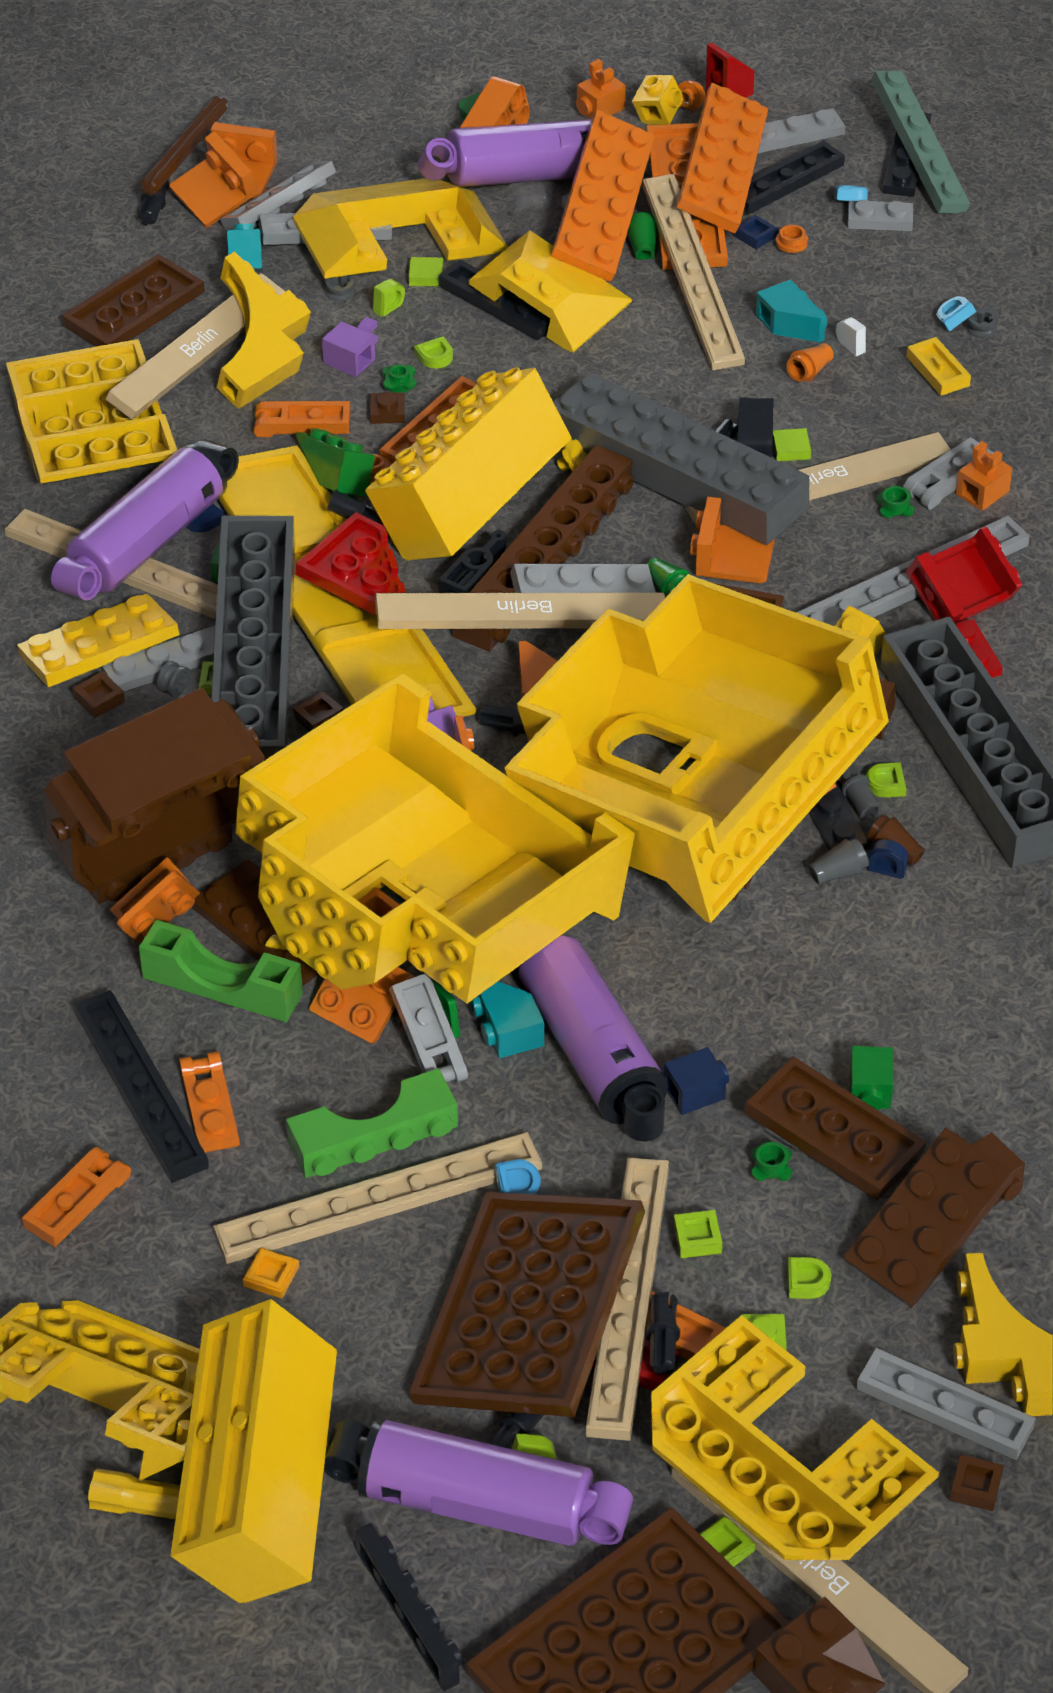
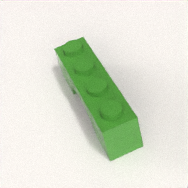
M155 920L139 946L144 979L286 1023L303 995L301 963L265 952L254 963H232L208 951L198 941L192 930L160 920Z
M438 1068L402 1080L400 1095L396 1103L388 1111L374 1118L364 1120L347 1119L334 1114L325 1106L287 1118L288 1143L305 1178L314 1175L325 1176L331 1174L340 1166L355 1161L364 1163L371 1160L376 1154L391 1149H406L413 1142L429 1136L441 1137L446 1135L453 1128L458 1127V1105Z

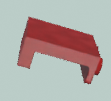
M986 526L979 529L972 538L933 556L929 552L917 556L905 571L935 621L946 617H951L954 623L965 621L1012 599L1022 587L1017 569L1010 565L1002 552L999 540L991 534Z

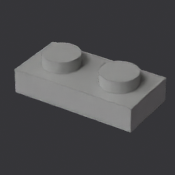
M869 200L849 201L848 228L912 231L913 203Z

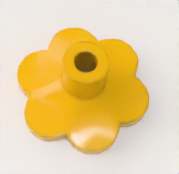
M571 439L563 446V457L557 460L560 470L566 471L571 469L573 472L587 456V453L584 452L582 445L577 439Z

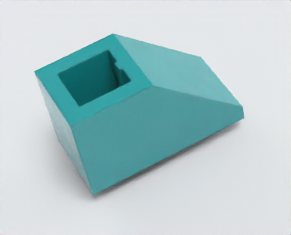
M235 224L234 230H227L228 255L235 251L244 261L251 264L255 272H263L260 229H254L253 224Z
M791 279L757 292L756 317L772 334L815 342L825 340V329L828 323L825 312L818 308L808 298L806 292L800 290Z
M498 981L469 1002L473 1016H481L483 1021L481 1031L486 1046H494L499 1058L544 1046V1021L531 993Z

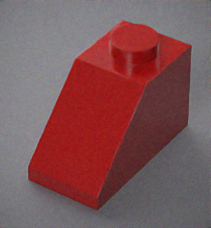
M714 43L707 44L705 94L711 83H714L721 87L729 88L734 93L745 98L753 95L755 71Z

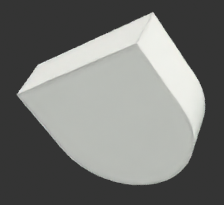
M852 317L838 322L836 325L838 341L855 356L865 353L866 327Z

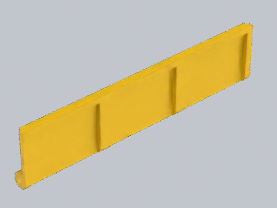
M298 445L239 456L237 471L227 481V489L218 500L229 516H294L295 567L293 616L350 704L353 705L401 673H404L431 692L435 710L452 705L456 716L462 715L465 717L476 714V707L423 629H378L377 616L295 575L296 563L347 520L345 517L327 511L332 495L326 487L319 484L308 460Z

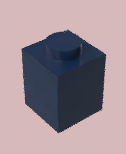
M708 1047L664 1063V1076L668 1083L667 1093L681 1115L725 1099L726 1083L729 1082V1074L723 1061H717Z

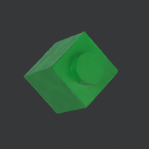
M852 1046L850 1093L876 1110L891 1109L893 1047Z

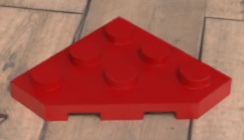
M357 512L296 563L295 575L377 616L376 593H406L404 583L400 582L398 576L399 568L394 552L390 550L387 542L388 534L385 526Z

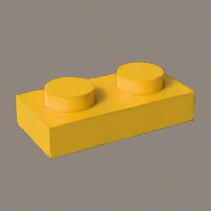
M937 337L907 346L906 357L940 396L970 386L971 375Z

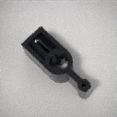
M739 397L737 442L772 458L774 398Z
M496 530L491 534V539L483 548L473 547L463 552L438 579L439 593H470L506 551V532Z

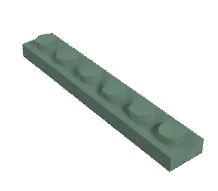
M875 71L871 82L937 212H966L970 202L903 71Z

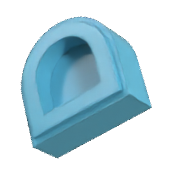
M836 185L834 188V198L844 201L868 200V189L864 186Z
M957 296L947 300L940 306L937 317L948 331H951L977 311L965 297Z

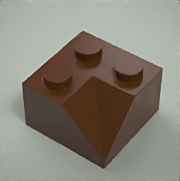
M826 1597L822 1598L756 1648L754 1675L771 1693H876L885 1686V1682L857 1628Z

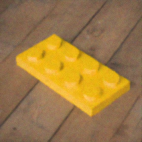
M148 594L133 596L127 602L114 607L100 609L94 615L81 620L67 622L62 627L48 633L34 635L29 640L17 644V648L23 661L49 688L114 662L119 657L129 656L180 634L177 622Z

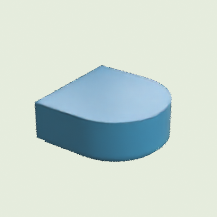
M518 1159L494 1165L500 1193L536 1194L539 1190L541 1183L539 1171L529 1161Z

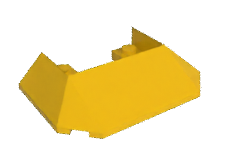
M424 178L313 193L293 216V222L324 279L386 270L387 258L370 228L391 225L392 228L425 223L447 261L503 252L508 248V245L475 192L443 180L435 181Z
M79 1300L62 1301L61 1308L39 1309L37 1302L19 1303L0 1319V1404L7 1398L28 1403L48 1385H52L115 1411L116 1413L107 1420L105 1436L118 1440L129 1448H137L144 1451L139 1477L140 1481L184 1460L200 1349Z
M741 1315L651 1392L652 1450L783 1560H849L938 1478L939 1472L873 1419L869 1420L813 1472L807 1469L752 1424L755 1419L805 1376L806 1366Z

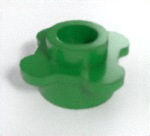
M411 365L385 367L382 370L383 376L386 377L383 387L393 393H405L415 388L417 385V381L413 379V375L416 373L415 367Z
M891 486L878 494L877 502L882 507L880 509L881 516L885 518L899 515L909 517L914 514L915 508L910 505L911 494L907 489L900 486Z
M766 1142L755 1147L751 1151V1158L755 1161V1167L751 1172L752 1177L757 1181H764L767 1178L788 1181L793 1173L788 1162L792 1157L791 1151L777 1142ZM774 1162L775 1165H769L768 1163Z

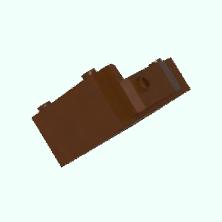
M202 687L64 751V773L50 779L44 789L46 838L72 877L89 891L98 904L107 900H120L166 857L172 860L179 869L191 865L196 858L210 851L213 853L221 851L232 841V825L236 823L240 776L265 761V756L259 749V738L253 728H247L229 702L221 699L214 703Z

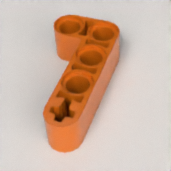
M496 76L491 77L460 128L527 124L530 116V107L525 87Z

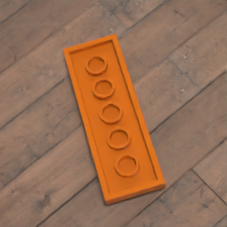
M711 83L704 100L676 208L734 234L736 233L741 223L769 108L762 106L755 100H749L738 95L729 88Z
M598 109L596 110L591 120L551 257L606 281H612L616 274L653 145L654 134Z
M698 123L647 125V132L655 135L649 155L651 177L674 174L681 190ZM690 214L709 266L727 267L728 255L724 229ZM658 230L662 270H672L671 261Z

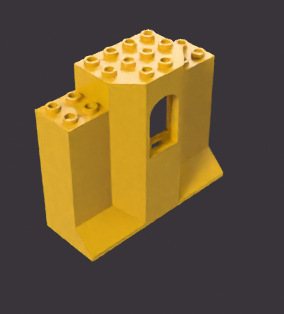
M688 574L649 613L644 621L608 608L530 691L517 703V707L529 742L505 766L507 777L591 835L595 819L605 812L635 832L629 866L666 881L704 921L712 923L889 722L871 639ZM639 734L653 735L684 747L660 774L612 755V752L620 743ZM690 757L696 759L686 771L680 769Z
M401 673L241 775L235 834L245 843L250 844L262 853L258 898L283 946L294 957L300 958L316 970L322 978L328 979L341 990L374 984L408 960L416 969L423 971L442 985L446 991L453 993L467 1004L592 912H596L613 921L619 917L635 832L606 812L595 819L592 835L427 721L431 692L406 674ZM386 885L406 901L381 918L358 900L376 887L380 889Z

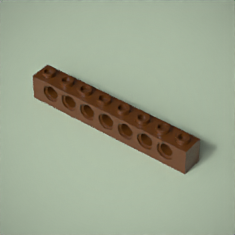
M595 445L470 593H515L510 574L514 564H565V561L570 556L575 557L579 553L586 536H593L596 533L601 518L605 514H612L616 507L617 499L622 494L627 495L630 492L634 483V476L632 475L633 460ZM453 629L452 637L490 652L498 642H505L511 629Z

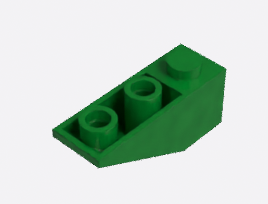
M311 428L310 433H296V438L321 486L333 491L336 489L340 493L367 497L365 489L370 483L375 455L363 451L364 445L347 441V438L331 435V432L317 428Z

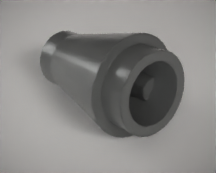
M857 838L850 841L844 839L818 860L810 863L809 870L817 884L820 885L827 881L861 874L862 869L869 866V860L862 844Z

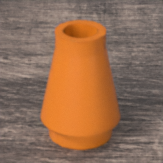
M822 343L818 346L794 351L786 364L789 376L797 382H810L827 363L833 360L834 353L832 348L828 344Z

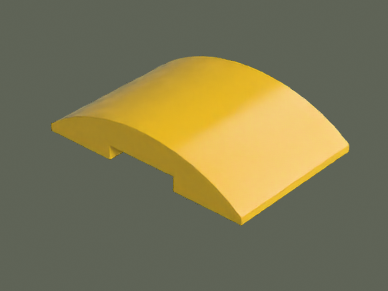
M139 339L6 363L17 415L30 462L39 484L161 462L177 451L165 414H162L158 400L133 420L106 400L108 392L147 362Z

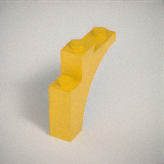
M234 251L225 257L220 278L228 286L240 306L245 324V341L237 354L221 368L217 389L234 406L240 409L299 371L304 352L294 339L306 332L311 311L305 302L298 299L290 290L278 295L273 286L266 283L254 271L251 264L244 261Z
M983 1253L966 1254L964 1270L957 1272L959 1297H967L968 1306H964L963 1310L964 1325H962L960 1343L953 1344L955 1368L963 1369L966 1384L1012 1381L1014 1402H1022L1024 1413L1030 1416L1053 1415V1335L1027 1320L1006 1300L992 1280Z

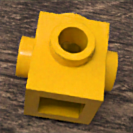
M646 75L632 102L642 123L666 125L671 123L678 108L681 106L683 96L673 75Z

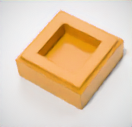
M260 1247L243 1278V1286L282 1299L299 1268V1260Z

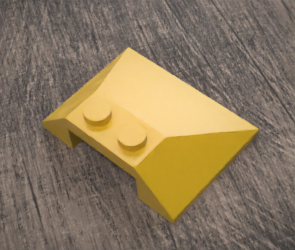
M529 230L469 280V285L494 302L508 290L549 317L550 323L546 337L573 353L632 302V299L602 278L551 257L554 246Z

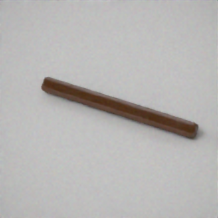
M214 96L141 181L143 186L141 191L143 194L155 195L209 132L214 122L220 119L227 110V100L224 97L220 99L218 96Z

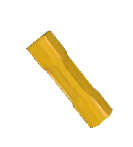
M98 1468L94 1471L89 1486V1509L119 1514L133 1512L176 1519L180 1485L145 1479L139 1481V1478L129 1473Z

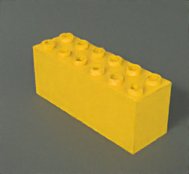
M515 367L502 373H496L495 371L484 373L477 379L478 384L471 390L462 393L457 398V403L451 409L437 416V422L431 428L422 431L416 436L417 441L411 447L399 452L395 457L396 461L390 467L379 471L374 476L375 481L365 491L402 558L416 560L453 556L572 439L536 368L520 370L519 367Z
M272 1299L203 1325L170 1555L238 1603H247L310 1582L312 1579L337 1349Z

